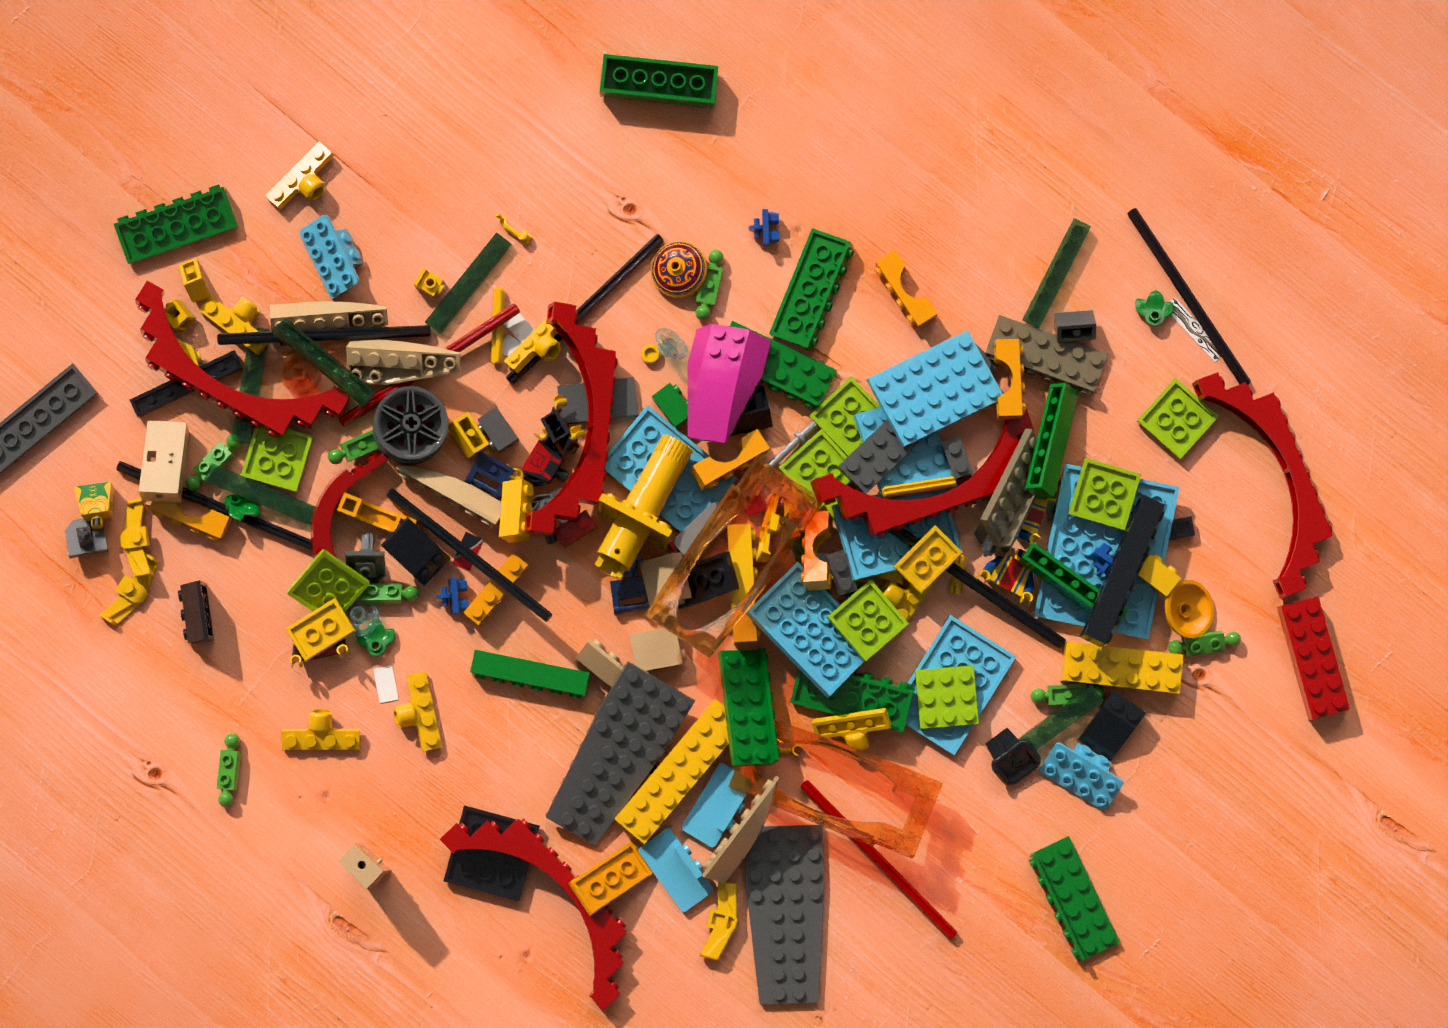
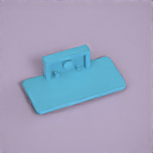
M322 215L300 230L301 239L331 298H337L359 283L360 280L354 267H358L363 261L347 229L335 230L329 216Z
M1057 742L1039 769L1041 774L1101 810H1107L1124 783L1122 779L1108 771L1111 762L1106 757L1096 754L1088 746L1081 745L1080 743H1077L1072 750L1064 744Z
M720 763L684 821L682 830L706 845L715 847L725 829L730 830L735 820L732 819L736 812L740 813L745 803L742 801L752 786V780L726 764Z
M666 828L639 848V853L682 912H686L713 892L711 884L706 878L701 876L703 874L701 871L704 870L698 860L693 861L690 857L692 851L686 844L682 846L670 828Z

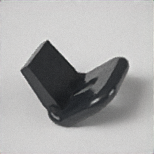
M1005 728L986 743L993 758L991 763L992 770L1005 785L1019 783L1040 765L1041 756L1033 745L1025 739L1018 740L1008 728ZM1014 755L1020 758L1021 764L1017 767H1012L1009 757Z

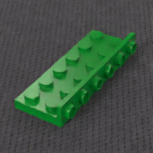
M218 184L209 187V192L202 194L200 190L191 193V198L186 200L180 197L172 200L173 204L165 206V203L153 206L155 209L153 211L147 212L144 209L135 212V217L129 218L126 215L117 218L118 222L114 224L127 263L130 264L238 227L225 191L226 188H220Z
M814 228L811 229L769 332L770 336L798 345L810 352L812 348L817 346L819 337H817L818 333L825 326V316L832 309L834 294L837 295L840 289V279L847 272L846 264L848 259L851 260L854 254L853 244L850 241Z
M734 321L730 324V327L751 330ZM753 331L771 341L764 374L758 384L761 385L763 382L769 385L768 388L776 393L782 391L786 393L787 398L793 401L799 399L804 402V406L810 409L818 408L837 370Z
M760 647L757 650H722L718 652L732 767L771 766L779 761L780 750L777 748L778 733L774 724L775 711L772 708L773 694L770 691V673L767 669L768 655L765 653V647Z
M798 668L790 703L834 715L886 708L892 723L890 729L904 732L915 688L906 682L897 684L887 677L878 679L874 678V675L871 673L862 672V674L854 671L827 698Z
M1069 836L1029 854L1031 857L1029 863L1032 869H1037L1039 877H1037L1038 882L1048 892L1045 895L1049 905H1054L1057 911L1054 915L1059 924L1062 923L1065 928L1062 932L1067 942L1071 941L1074 947L1071 951L1076 960L1079 959L1083 962L1120 943Z

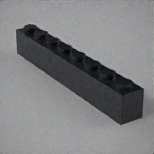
M1146 495L1138 498L1080 638L1099 647L1110 643L1113 637V633H1111L1113 626H1117L1121 617L1119 612L1127 604V593L1135 585L1133 580L1135 574L1140 572L1143 566L1141 560L1149 552V541L1155 537L1158 530L1155 527L1165 514L1163 511L1165 504Z

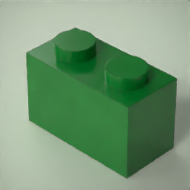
M668 383L652 396V400L675 428H678L688 420V399L686 401L683 400L680 396L682 391L676 384L673 386L671 383Z

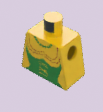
M110 481L75 486L74 490L81 516L85 521H91L93 529L103 528V519L113 516L115 497L113 484Z

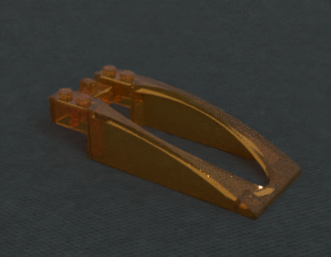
M756 456L737 486L733 484L730 486L644 615L710 658L764 589L822 503H817L813 492ZM764 487L792 504L793 506L785 518L780 516L783 530L777 550L744 599L726 614L702 628L695 630L683 629L677 620L679 602L695 563L713 537L732 518L752 505Z
M774 720L775 729L778 733L777 743H801L825 747L876 768L894 783L891 789L893 792L899 790L915 798L903 829L885 822H860L831 816L794 800L778 788L773 806L872 847L877 844L911 859L915 856L928 819L942 788V782L849 745ZM736 766L728 787L755 798L757 794L762 795L765 790L762 787L767 780L754 766Z

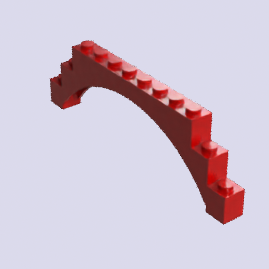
M148 280L145 282L135 299V303L140 311L144 313L150 312L140 328L142 337L149 342L155 341L145 358L150 369L156 372L158 370L164 372V376L172 381L176 379L182 383L181 385L190 391L192 389L198 391V395L202 398L214 400L218 407L224 410L226 408L233 411L232 414L240 419H248L252 426L258 429L260 427L267 430L266 433L274 438L280 437L282 439L293 419L296 420L295 423L303 428L307 426L311 429L322 409L331 418H339L351 399V394L335 385L332 390L313 396L295 399H269L237 391L208 375L193 362L175 338L164 311L162 301L164 289Z
M556 301L548 305L546 324L552 325L558 332L578 364L587 395L588 428L580 460L565 486L545 506L537 511L526 513L524 533L542 536L553 534L556 529L555 518L569 521L576 519L581 509L579 503L599 504V499L602 493L604 494L603 482L606 479V470L604 468L608 459L606 448L610 440L608 428L612 421L610 408L614 401L612 388L616 382L614 369L618 362L616 351L594 347L598 340L596 328L575 324L578 318L576 305Z
M1218 372L1196 380L1192 383V386L1199 401H1209L1237 415L1261 436L1275 455L1289 488L1293 524L1289 552L1278 578L1273 580V584L1280 599L1306 589V579L1300 573V570L1320 562L1318 550L1314 548L1313 544L1332 537V526L1325 518L1324 507L1318 501L1317 490L1311 484L1310 473L1304 467L1302 462L1303 456L1295 445V437L1288 428L1287 417L1281 411L1279 398L1273 392L1253 400V392L1246 382L1225 390V381Z
M1027 408L1025 413H1022L1021 419H1004L1005 423L1001 435L985 463L969 479L950 491L924 499L891 500L857 491L834 478L833 473L810 482L817 503L829 505L837 500L844 520L850 518L852 522L863 517L869 536L876 534L878 538L888 534L887 530L894 528V531L906 528L905 524L911 522L912 525L923 522L922 518L929 516L930 519L941 516L940 512L947 510V513L958 510L960 505L964 504L965 507L976 504L975 500L981 498L982 501L991 499L1025 429L1034 430Z
M517 818L501 834L498 832L501 828L494 821L490 823L487 820L471 836L468 835L470 830L463 823L459 825L456 822L440 838L441 842L452 853L456 850L484 849L519 857L550 875L571 897L583 917L592 943L594 982L593 991L589 996L604 1010L620 995L618 991L620 987L612 979L610 981L607 979L624 963L621 960L623 956L616 948L612 951L611 948L627 933L624 929L626 924L620 918L615 920L610 915L613 911L607 905L591 916L588 915L568 884L576 878L570 873L572 868L565 861L561 863L556 858L559 854L552 847L547 849L543 845L545 840L538 833L534 835L529 830L532 826L524 818L522 820Z

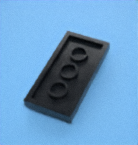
M730 551L685 566L692 598L686 599L685 604L676 605L677 610H682L740 589Z

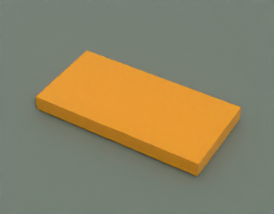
M631 841L568 884L588 915L591 916L653 873Z

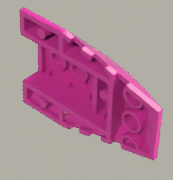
M710 324L696 330L688 360L689 439L726 445L738 423L740 415L743 414L748 400L752 398L755 392L754 389L763 377L771 346L770 340L748 329Z

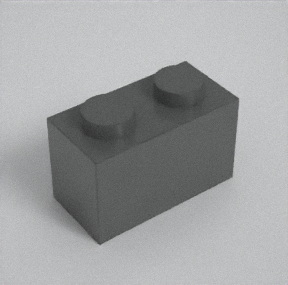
M1093 310L1054 313V330L1057 342L1096 339V321Z
M497 407L477 419L480 423L477 426L483 435L487 434L490 438L488 443L493 451L498 450L501 453L519 441Z
M960 436L942 442L941 447L951 474L955 477V481L972 475L973 471Z
M841 550L827 554V560L838 595L857 591L856 583L852 581L847 553Z

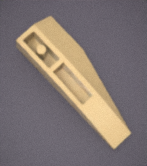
M332 301L270 305L272 331L367 328L388 325L387 307ZM330 341L273 343L274 350L313 347Z
M376 339L350 340L346 346L348 383L389 385L461 372L460 353L443 348Z
M402 465L396 467L400 471L398 475L406 480L412 478L417 481L415 485L424 490L428 487L433 490L432 494L442 500L443 497L449 499V504L457 509L460 506L463 507L467 515L474 519L477 516L482 518L481 522L490 528H493V526L499 527L501 501L468 483L438 472Z
M589 639L576 659L612 687L624 667L618 663L620 659L614 653L610 652L607 654L604 651L605 646L596 639L594 642Z
M778 776L773 781L768 779L762 787L765 790L764 793L756 795L751 802L754 805L752 809L749 810L747 808L740 817L742 822L740 824L735 823L729 831L732 834L730 838L727 839L725 837L703 866L705 871L701 876L722 883L729 879L762 831L775 798L779 782Z

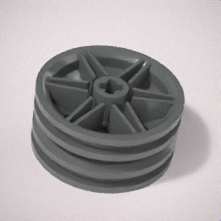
M415 386L398 388L387 394L376 409L372 424L374 441L379 450L396 463L404 465L423 463L440 450L448 431V415L443 403L430 391ZM418 405L423 406L422 412L416 411ZM397 406H403L404 411H397ZM409 420H412V423L416 424L413 426V428H410V426L406 424ZM389 422L394 423L395 427L393 429L387 427ZM432 422L434 424L433 428H428L426 423ZM398 439L404 440L405 444L399 445L397 443ZM423 439L424 444L418 445L417 440Z

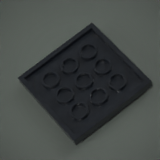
M464 805L459 825L463 823L470 830L468 835L471 836L487 820L490 823L494 821L501 828L498 831L501 834L516 819ZM529 823L532 826L529 830L534 835L538 833L540 825ZM456 850L454 853L451 852L443 881L519 902L530 863L519 857L493 850Z

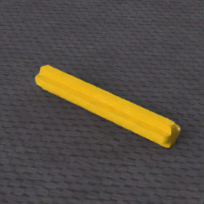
M503 288L493 289L492 317L504 310L505 290ZM504 324L492 331L491 363L493 364L502 363Z
M951 476L887 486L882 489V495L884 498L953 488L956 486L955 477Z

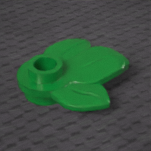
M1157 290L1152 291L1147 300L1137 298L1135 301L1137 313L1145 317L1147 324L1152 327L1161 325L1164 318L1169 317L1174 309L1173 302H1164L1163 295ZM1151 315H1157L1158 318H1153Z
M231 494L226 496L224 504L229 511V515L234 520L241 522L244 515L260 516V510L257 506L260 500L257 497L248 494L241 496Z
M373 619L369 623L367 630H357L356 638L360 646L367 648L370 655L377 657L381 656L385 652L386 646L394 641L395 630L392 628L385 630L380 620ZM374 644H379L377 649L373 648Z

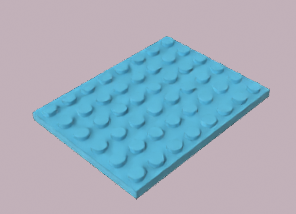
M1064 464L1046 552L1100 590L1106 575L1104 573L1101 577L1096 575L1099 570L1093 566L1095 562L1089 556L1096 548L1106 543L1112 548L1108 555L1113 558L1125 530L1068 514L1081 467ZM1140 479L1128 522L1138 498L1143 495L1165 504L1163 508L1165 514L1155 527L1158 529L1153 539H1150L1148 544L1150 546L1148 554L1153 556L1155 553L1164 560L1162 562L1164 564L1180 487ZM1135 574L1133 579L1135 585L1131 591H1128L1126 596L1128 601L1124 607L1129 611L1119 626L1111 632L1149 640L1158 591ZM1041 579L1033 616L1084 626L1089 613Z

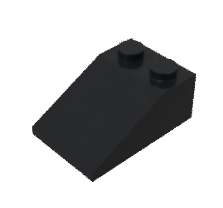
M408 517L381 544L423 586L451 559Z
M1113 690L1109 693L1078 739L1111 761L1135 730L1146 712Z

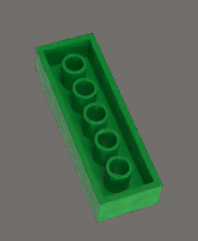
M604 54L599 91L600 97L715 108L718 66Z

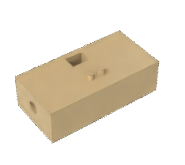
M147 422L139 494L142 501L181 503L190 434L187 422Z
M363 843L353 844L338 860L366 889L376 887L391 871L383 863V860L378 858Z

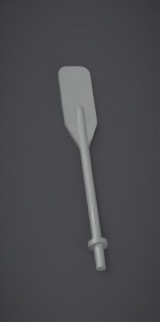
M811 421L800 433L795 431L793 433L795 438L735 495L711 503L675 537V547L686 558H694L730 524L739 501L797 445L807 442L805 438L818 426L817 423Z

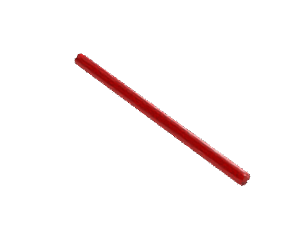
M513 303L445 349L461 352L519 314L520 309ZM417 380L388 385L339 417L340 423L347 427L376 408L387 394L398 388L407 387Z
M806 780L801 785V788L949 939H952L957 934V931L809 780Z

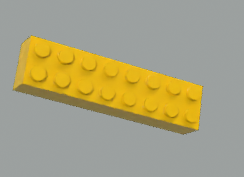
M714 699L616 816L615 820L643 844L650 839L729 744L725 707L723 704Z

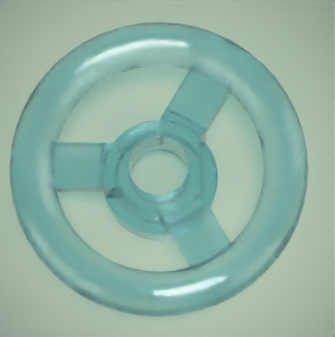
M660 328L656 331L655 339L658 344V351L664 357L674 359L686 357L687 346L680 335L669 328ZM663 333L668 334V335L672 336L674 339L667 338L666 336H664V335H662V334H663ZM678 343L682 349L680 354L676 348Z
M362 599L354 601L345 612L348 616L351 610L350 616L354 621L353 627L356 632L351 635H368L375 630L379 623V610L375 604H363ZM357 605H366L372 609L373 613H366L363 607ZM366 620H373L368 628L358 630L361 623H364Z

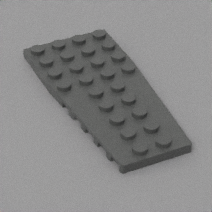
M627 661L597 710L586 732V736L583 742H581L574 760H572L548 812L545 814L546 818L596 845L664 753L695 700Z
M822 825L763 826L761 833L745 856L746 891L759 1003H818L824 901Z

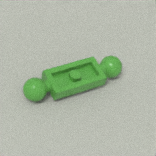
M712 250L709 253L708 259L711 264H707L706 279L698 289L696 302L701 303V306L696 309L695 315L701 321L707 320L711 315L708 306H715L723 268L718 267L724 259V255L720 250Z
M372 430L341 443V450H331L328 454V460L330 463L337 465L343 461L344 457L347 462H350L379 449L374 441Z
M237 434L228 436L225 446L219 442L193 468L197 474L186 479L185 485L187 489L191 491L198 490L202 479L208 484L234 457L230 451L241 446V437Z
M370 583L356 600L362 597L363 604H402V597H405L408 601H415L419 597V590L415 586H408L403 589L402 583Z
M1222 630L1206 632L1197 638H1184V643L1173 640L1168 645V651L1173 654H1181L1185 650L1187 657L1225 651V644L1231 647L1238 646L1241 642V636L1235 631L1229 632L1226 636H1224Z
M1087 684L1047 686V692L1041 688H1036L1031 692V700L1034 703L1040 704L1048 699V705L1087 704L1088 697L1094 701H1099L1104 697V689L1101 686L1095 685L1090 690H1087Z
M230 733L225 737L224 743L227 746V750L220 751L216 789H223V792L218 797V802L222 807H229L233 804L234 797L231 794V790H238L241 751H235V748L240 744V738L235 733Z

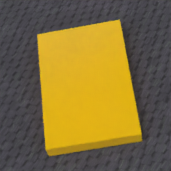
M934 525L893 567L922 594L963 552Z
M337 598L332 599L285 628L305 662L356 632Z

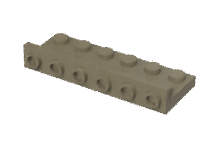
M1001 315L998 316L985 352L988 355V359L994 361V342L996 339H1019V345H1023V356H1020V364L1024 365V373L1031 376L1038 374L1043 376V380L1052 383L1053 381L1067 383L1069 386L1079 389V393L1087 396L1095 393L1108 356L1107 353L1074 341L1057 342L1056 335Z
M1025 429L980 519L994 546L1012 548L1036 499L1033 494L1025 489L1037 441L1033 429Z

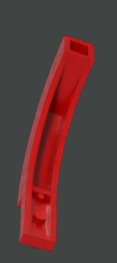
M374 453L367 458L368 462L363 466L358 464L352 468L351 471L353 473L351 474L347 469H343L325 487L316 503L311 521V545L314 558L322 549H325L337 558L333 549L330 531L335 506L343 493L352 484L387 461L384 454L378 455Z

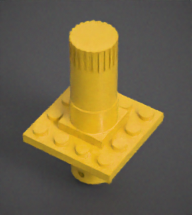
M662 435L626 500L623 499L622 503H620L614 495L602 493L598 504V515L613 524L597 551L599 557L595 566L614 578L621 579L625 570L630 571L645 541L665 551L670 545L672 530L665 522L660 521L658 523L657 521L667 503L669 495L693 453V450L688 445L672 436Z

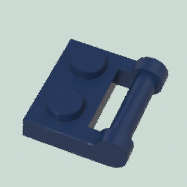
M480 452L465 483L472 484L493 495L495 499L500 500L503 482L510 481V476H513L515 470ZM478 472L499 483V488L496 489L475 478L476 473Z
M643 577L610 581L615 616L620 615V613L646 609L647 611H653V608L649 606ZM644 596L646 598V602L619 605V600Z

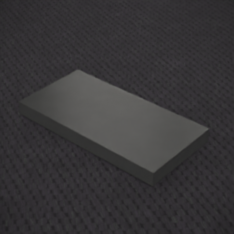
M634 377L616 379L615 385L612 388V395H614V401L610 408L612 419L638 416ZM584 383L557 386L558 395H565L567 399V406L560 407L562 409L561 416L567 424L588 422V404Z

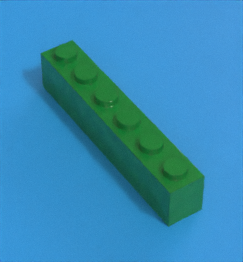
M1067 383L1050 384L1025 487L1038 499L1054 498L1079 394Z
M1032 542L1017 562L1083 610L1090 613L1099 589ZM1121 608L1119 612L1121 617L1116 627L1119 626L1129 610L1126 608Z
M480 650L474 651L470 673L474 674V678L485 680L486 676L492 677L493 682L503 684L505 680L512 681V685L524 687V684L532 685L531 689L543 691V688L551 689L550 693L557 695L567 692L570 693L569 697L581 699V695L586 696L590 678L589 672Z

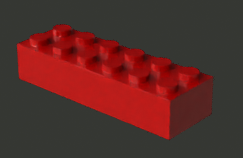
M1319 596L1277 607L1308 720L1350 710Z

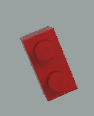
M584 510L576 519L568 520L557 527L554 533L565 549L595 530L597 526L587 510Z

